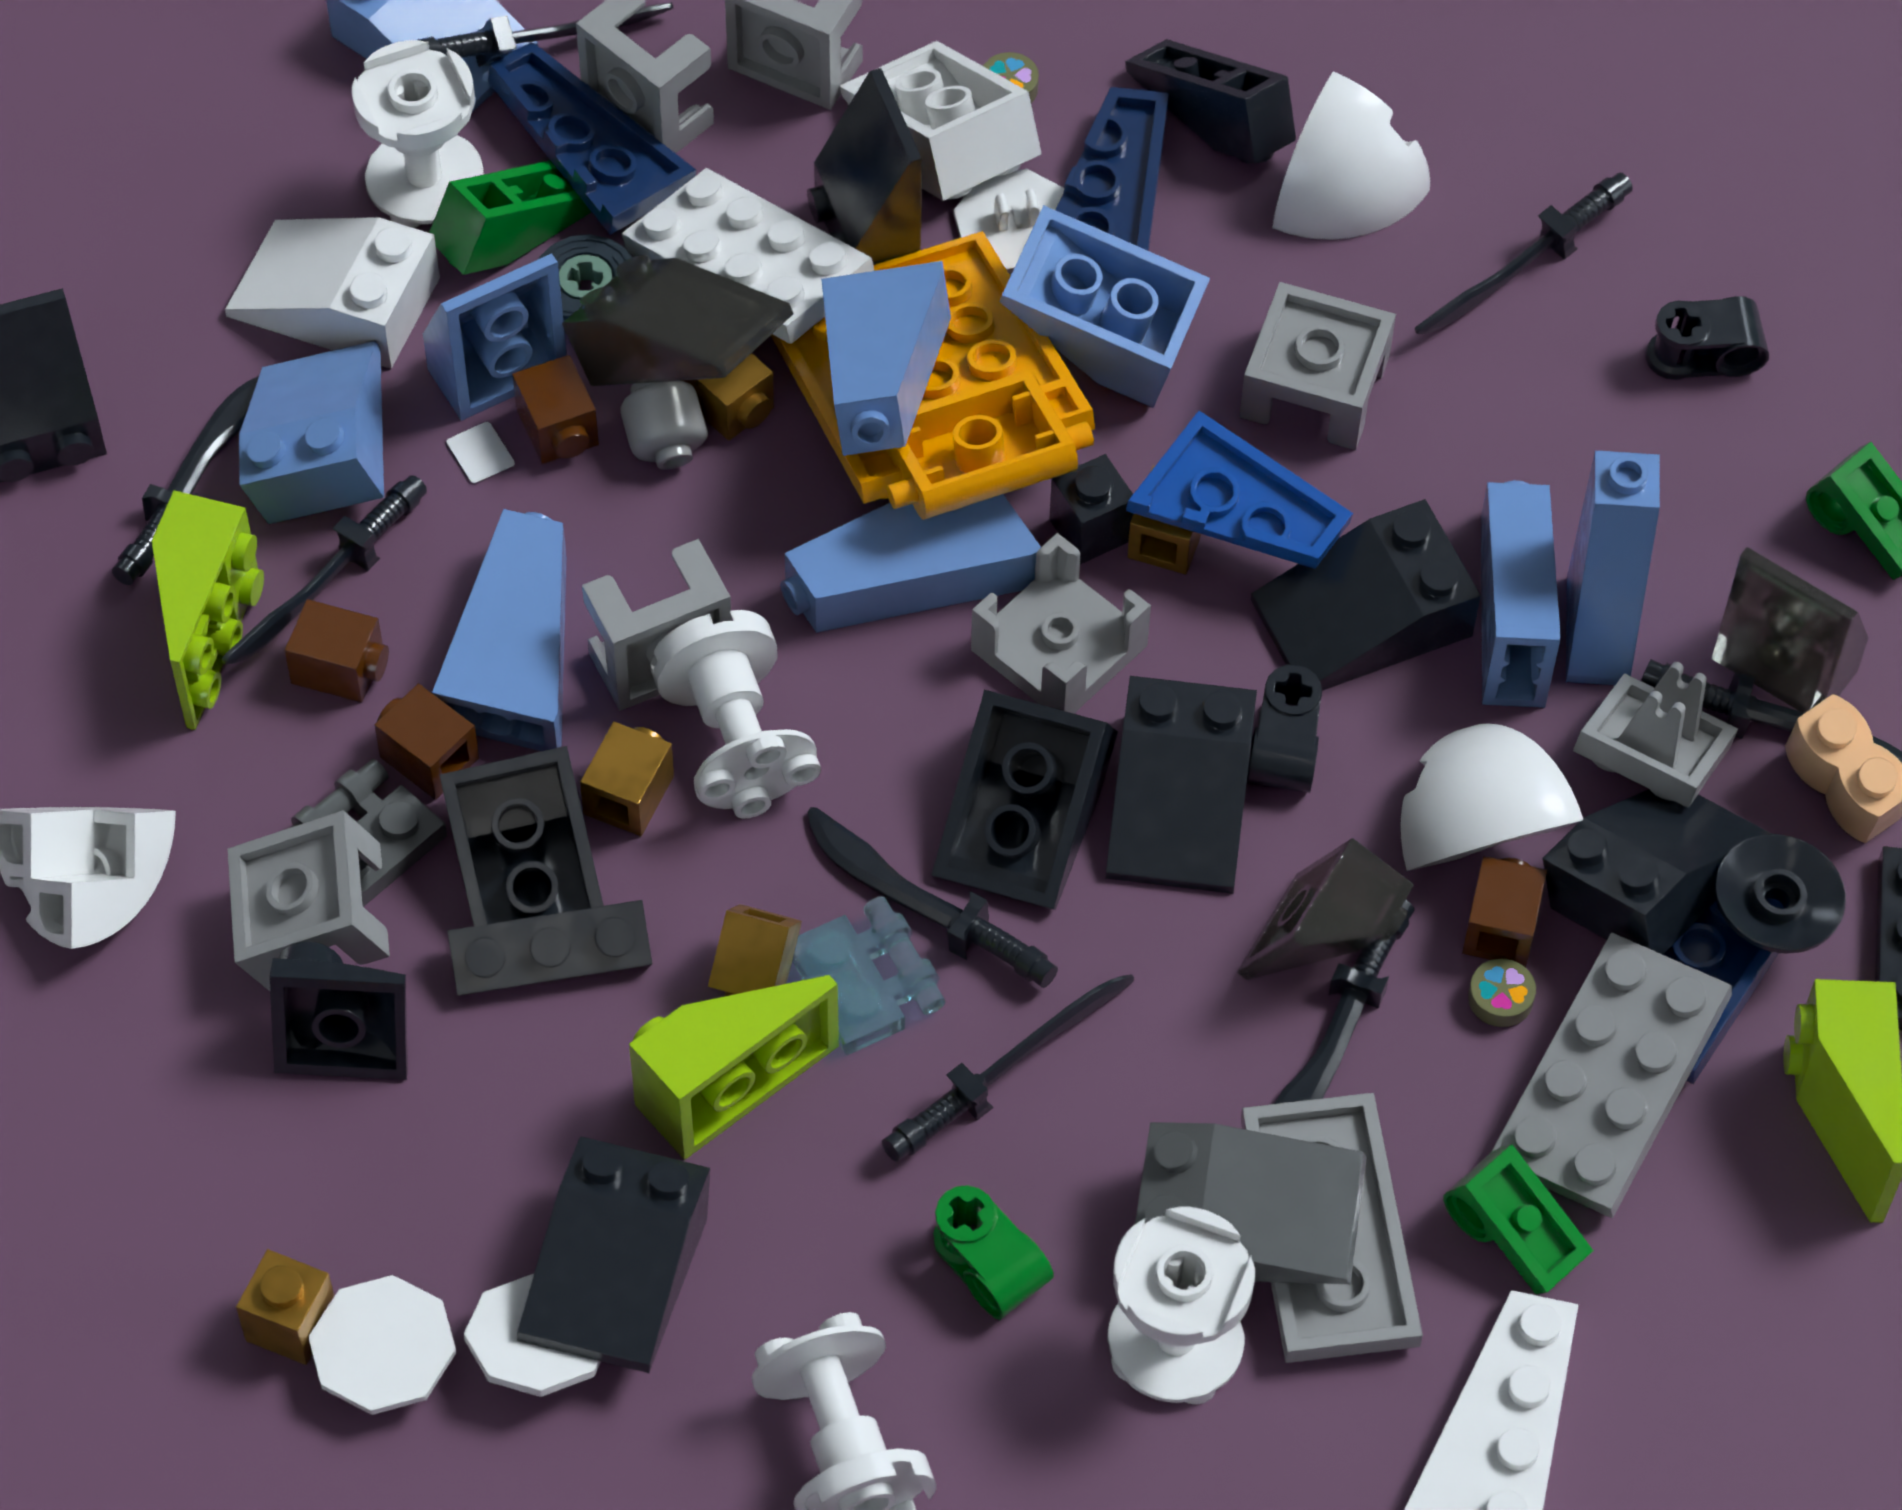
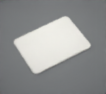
M484 422L447 439L449 448L472 483L484 480L515 464V461L489 422Z

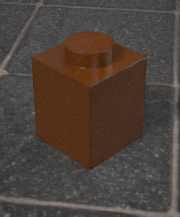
M570 354L512 373L516 410L541 464L559 458H573L582 454L586 449L599 445L596 409Z
M309 599L306 600L284 650L291 684L361 703L371 681L379 682L383 677L389 657V647L382 642L378 618Z
M419 683L403 698H395L390 701L381 711L377 722L374 724L380 758L435 800L443 794L440 774L470 768L479 759L475 725Z
M1483 856L1462 954L1488 960L1509 959L1520 963L1526 968L1547 870L1532 867L1525 861L1516 858L1495 859Z

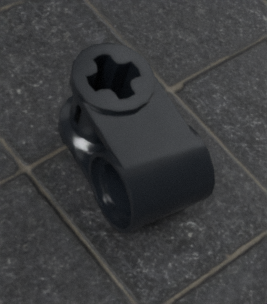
M1743 296L1704 301L1677 300L1667 303L1660 309L1655 320L1657 335L1651 338L1646 348V361L1650 369L1661 377L1673 380L1720 375L1730 377L1745 376L1760 370L1769 360V351L1757 304L1753 299ZM1679 317L1676 327L1671 328L1674 318ZM1680 352H1684L1682 361L1678 364Z
M1284 665L1275 669L1268 676L1264 688L1258 727H1255L1247 783L1311 792L1319 736H1316L1322 688L1316 674L1308 668L1300 665ZM1285 703H1290V704H1293V705H1296V706H1290V705H1287V704H1285Z

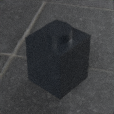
M1106 454L1079 465L1076 471L1051 479L1049 520L1059 535L1080 551V564L1129 542L1130 522L1134 513L1126 511L1128 500L1133 493Z

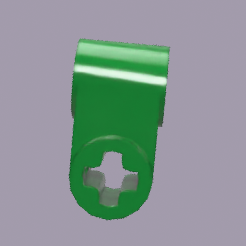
M969 1185L956 1186L946 1191L938 1200L935 1210L936 1226L933 1233L934 1248L939 1257L966 1284L979 1305L993 1318L1002 1320L1054 1278L1051 1264L1038 1245L1028 1235L1020 1231L983 1190ZM954 1223L959 1225L957 1229L952 1227ZM972 1224L977 1226L974 1231L970 1228Z

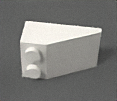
M935 41L879 67L883 70L922 158L921 188L942 201L963 197L972 190V187L995 176L1011 174L1017 171L1022 163L1042 154L1029 92L944 44ZM868 73L840 85L842 97L848 104L852 101Z
M379 217L275 220L225 308L226 317L330 350L342 349L376 340L380 346L381 366L392 369L440 279L434 234Z

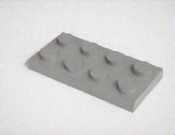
M1611 932L1493 1150L1512 1144L1545 1188L1613 1219L1732 996L1731 985Z
M1374 1093L1242 1108V1129L1361 1151L1367 1157L1351 1284L1271 1282L1285 1363L1420 1347L1423 1334Z

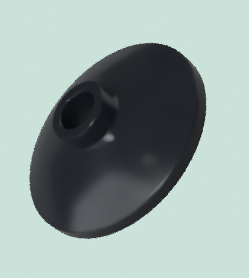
M1765 834L1742 841L1725 856L1715 879L1716 902L1727 924L1745 941L1767 951L1789 954L1804 952L1818 947L1832 936L1844 915L1846 893L1842 878L1834 864L1816 847L1791 836ZM1765 899L1778 900L1784 906V909L1773 907Z

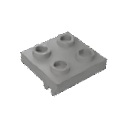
M1674 662L1655 688L1624 673L1581 730L1573 751L1592 760L1595 765L1603 770L1617 772L1649 788L1651 792L1662 799L1675 801L1689 808L1729 751L1738 728L1702 711L1707 681L1703 673H1697L1690 683H1685L1681 679L1684 669L1683 665L1680 662Z

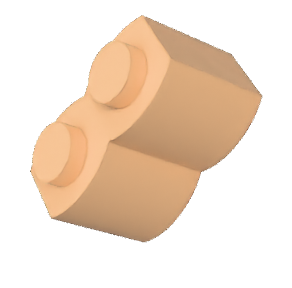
M1832 694L1797 719L1785 745L1788 759L1795 772L1806 784L1825 794L1832 816L1844 831L1855 839L1867 843L1901 819L1902 763L1890 751L1873 743L1872 733L1866 720L1853 705L1843 698Z

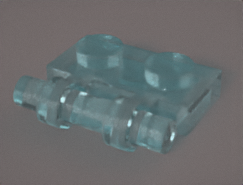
M883 896L870 900L863 908L866 917L872 925L869 930L857 935L847 916L843 915L798 935L792 962L803 980L830 975L838 984L839 1044L846 1056L904 1030L905 1016L899 1008L900 1005L915 999L922 1013L929 1015L940 1010L946 1002L936 985L939 981V976L930 960L920 958L910 941L912 930L903 914L894 913ZM888 953L899 972L896 976L883 980L872 960Z

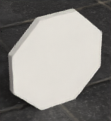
M1028 169L1017 170L1008 175L990 178L972 187V190L964 196L954 209V218L959 236L961 238L983 231L1008 273L1012 274L1043 205L1055 210L1062 197L1064 188Z
M534 1274L483 1292L464 1332V1341L488 1382L542 1397L594 1377L601 1361L517 1341L518 1327Z
M394 1275L339 1289L308 1336L322 1389L371 1415L427 1400L456 1354L443 1300Z

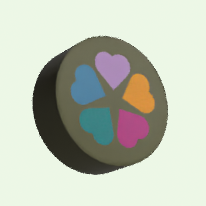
M1004 52L992 56L984 63L983 67L1027 90L1031 103L1035 100L1038 94L1039 72L1037 66L1030 58L1019 53Z
M1509 959L1490 960L1479 966L1472 976L1468 993L1469 1005L1473 1013L1489 1025L1496 1027L1514 1026L1525 1020L1530 1014L1536 995V984L1532 974L1520 963Z

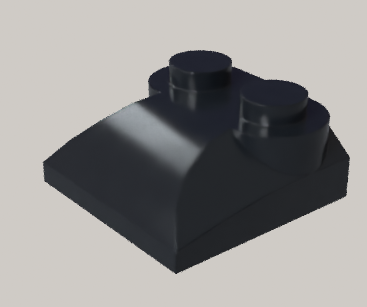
M316 942L292 944L286 947L278 958L272 959L269 980L274 1073L407 1080L408 1046L405 974L344 964L340 956L333 949Z

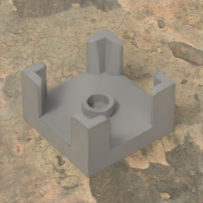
M606 0L576 23L581 80L652 134L661 143L677 153L714 124L713 107L708 103L702 107L698 104L693 105L680 115L678 111V93L710 68L711 49L694 35L687 34L655 59L617 29L620 24L645 6V0Z
M725 0L728 69L831 110L841 95L840 85L849 82L863 62L862 45L853 43L850 49L841 47V36L859 11L862 0H819L814 8L796 0Z
M1279 282L1244 374L1240 418L1268 424L1271 417L1273 398L1329 413L1330 422L1327 440L1332 444L1356 450L1364 429L1368 399L1377 376H1383L1390 357L1396 314Z
M1057 533L1036 554L1035 580L997 613V595L993 592L972 609L971 651L1038 704L1075 713L1148 646L1151 605L1135 592L1128 589L1123 595L1122 611L1116 608L1079 579L1080 551Z
M699 539L672 550V558L689 590L634 612L631 611L612 576L606 575L582 585L584 604L604 640L601 642L598 636L587 639L589 655L619 711L660 695L651 673L650 664L656 665L657 660L654 650L668 633L694 618L710 614L713 624L732 621L730 613L731 596Z
M344 810L227 849L234 960L239 967L269 991L272 959L278 958L286 947L295 943L316 942L328 947L336 945L360 965L390 957L386 927L362 905L359 860L364 861L374 871L382 869L381 846L372 835Z

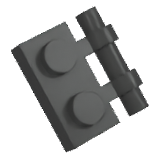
M371 759L357 772L351 769L334 782L335 790L314 808L306 805L291 817L293 824L291 827L342 810L348 813L353 809L362 817L357 823L380 843L382 869L377 871L370 868L364 861L359 860L363 907L447 837L445 823L402 785L383 800L373 793L377 787L389 778L385 768L375 759Z

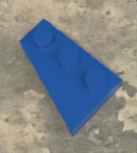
M1200 410L1128 500L1126 511L1314 569H1316L1348 527L1353 516V512Z

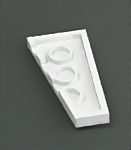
M1511 1290L1404 1510H1543L1579 1304Z

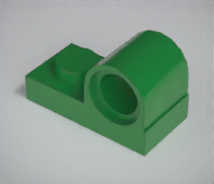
M1869 442L1847 456L1806 492V503L1814 519L1829 532L1844 535L1855 530L1891 579L1895 580L1902 576V481L1874 444Z
M1512 1144L1493 1150L1443 1195L1446 1210L1454 1222L1466 1234L1479 1242L1494 1240L1536 1295L1549 1292L1594 1251Z

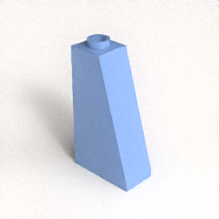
M943 261L821 279L833 399L843 456L906 446L951 320Z
M1595 450L1567 574L1566 682L1616 685L1624 673L1631 676L1660 509V455Z
M1517 480L1504 483L1487 482L1481 513L1482 705L1545 708L1560 644L1550 485H1534Z
M1004 494L925 520L920 518L912 504L893 509L891 504L888 503L786 552L785 580L781 581L780 586L784 599L795 615L803 613L817 633L984 599L992 592L998 596L1023 591L1035 580L1036 554L1041 546Z
M503 509L432 694L475 725L476 736L538 751H546L559 748L562 745L567 556L563 523L553 521L541 513H520Z

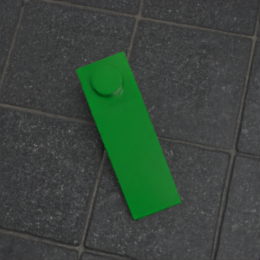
M551 161L449 181L429 233L434 234L436 248L447 258L453 267L465 275L510 264L591 213V210Z

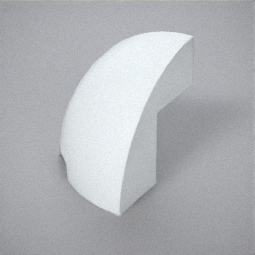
M1333 71L1306 121L1293 152L1279 194L1273 228L1300 237L1345 239L1370 234L1394 224L1414 210L1430 190L1429 168L1419 143L1416 140L1407 142L1401 139L1390 125L1393 111L1382 100L1356 82Z
M1478 724L1444 736L1433 744L1420 759V762L1425 767L1416 788L1405 795L1402 804L1401 842L1406 869L1410 871L1457 860L1504 842L1552 832L1583 821V817L1573 791L1563 773L1537 743L1523 733L1503 725Z
M110 807L0 809V871L4 883L9 887H18L23 891L31 906V912L27 916L26 921L50 942L70 949L100 942L127 925L145 906L155 891L170 855L175 830L176 811Z

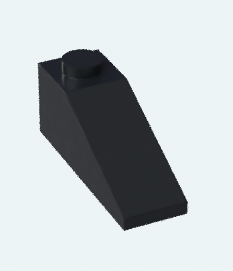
M1169 39L1125 61L1127 73L1146 90L1169 93L1168 109L1215 151L1237 157L1244 163L1256 164L1271 159L1274 156V152L1296 141L1289 82L1286 75Z

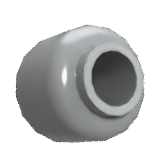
M657 374L634 383L630 388L631 394L624 399L620 407L629 446L634 456L646 462H656L659 469H673L692 461V452L703 445L708 436L700 401L694 387L689 383L678 381L676 375Z

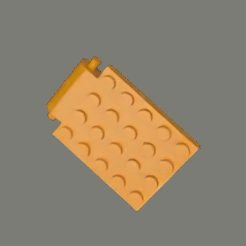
M983 231L873 265L874 271L943 261L951 320L905 447L843 456L834 407L825 317L792 344L769 332L864 504L889 498L893 509L912 504L920 518L925 520L1076 471L1078 468L1077 450L1094 445L1092 430L1095 429L1093 409L1047 336L1036 333L999 302L1009 281L1010 274Z

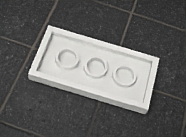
M708 168L701 171L622 233L626 250L632 255L699 293L708 296L789 344H792L825 317L821 279L874 271L871 257Z

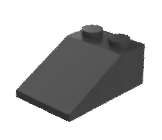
M1150 1122L1135 1224L1144 1218L1145 1223L1153 1218L1165 1216L1167 1209L1177 1207L1200 1208L1224 1218L1241 1235L1240 1243L1247 1250L1249 1259L1250 1256L1252 1257L1254 1264V1282L1350 1285L1367 1157L1361 1151L1215 1123Z

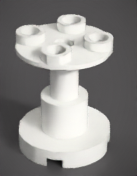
M407 40L387 45L375 51L364 62L365 71L359 76L358 81L356 78L354 79L352 98L355 115L361 128L370 137L382 143L370 156L365 172L368 195L380 211L390 216L392 222L416 228L421 224H433L449 181L483 175L484 172L477 150L469 141L457 135L469 122L475 104L473 79L469 67L457 53L447 49V55L439 51L429 50L428 42Z
M732 610L730 613L733 621L713 624L711 616L708 614L694 618L672 630L657 644L654 650L657 663L655 666L651 664L650 666L659 694L673 704L683 706L697 705L703 722L709 727L720 728L726 745L712 753L697 771L694 777L696 796L702 803L710 807L733 809L738 818L745 819L763 814L770 808L771 800L782 796L796 786L805 785L815 780L821 773V767L817 759L815 743L805 733L790 729L761 730L756 714L761 710L764 700L757 683L767 676L776 662L777 644L765 618L751 611Z
M1177 1207L1167 1209L1165 1216L1153 1218L1145 1223L1144 1218L1132 1226L1118 1247L1113 1275V1284L1118 1304L1112 1313L1108 1328V1344L1112 1355L1111 1363L1114 1372L1119 1378L1127 1381L1130 1386L1148 1397L1171 1403L1186 1402L1194 1405L1205 1403L1214 1396L1217 1389L1225 1385L1233 1377L1241 1362L1244 1349V1332L1241 1319L1245 1315L1252 1298L1255 1268L1252 1257L1250 1256L1249 1259L1247 1250L1240 1243L1241 1235L1224 1218L1200 1208Z
M849 1312L832 1316L820 1325L819 1331L809 1333L794 1340L791 1338H777L764 1343L755 1352L758 1367L752 1374V1383L755 1391L762 1397L787 1400L809 1397L820 1431L810 1441L820 1474L806 1483L794 1499L795 1510H916L913 1501L915 1496L924 1490L928 1499H930L936 1491V1483L926 1456L917 1450L900 1448L886 1450L876 1420L870 1416H860L848 1382L856 1379L876 1364L885 1352L886 1343L878 1329L862 1326L859 1315Z

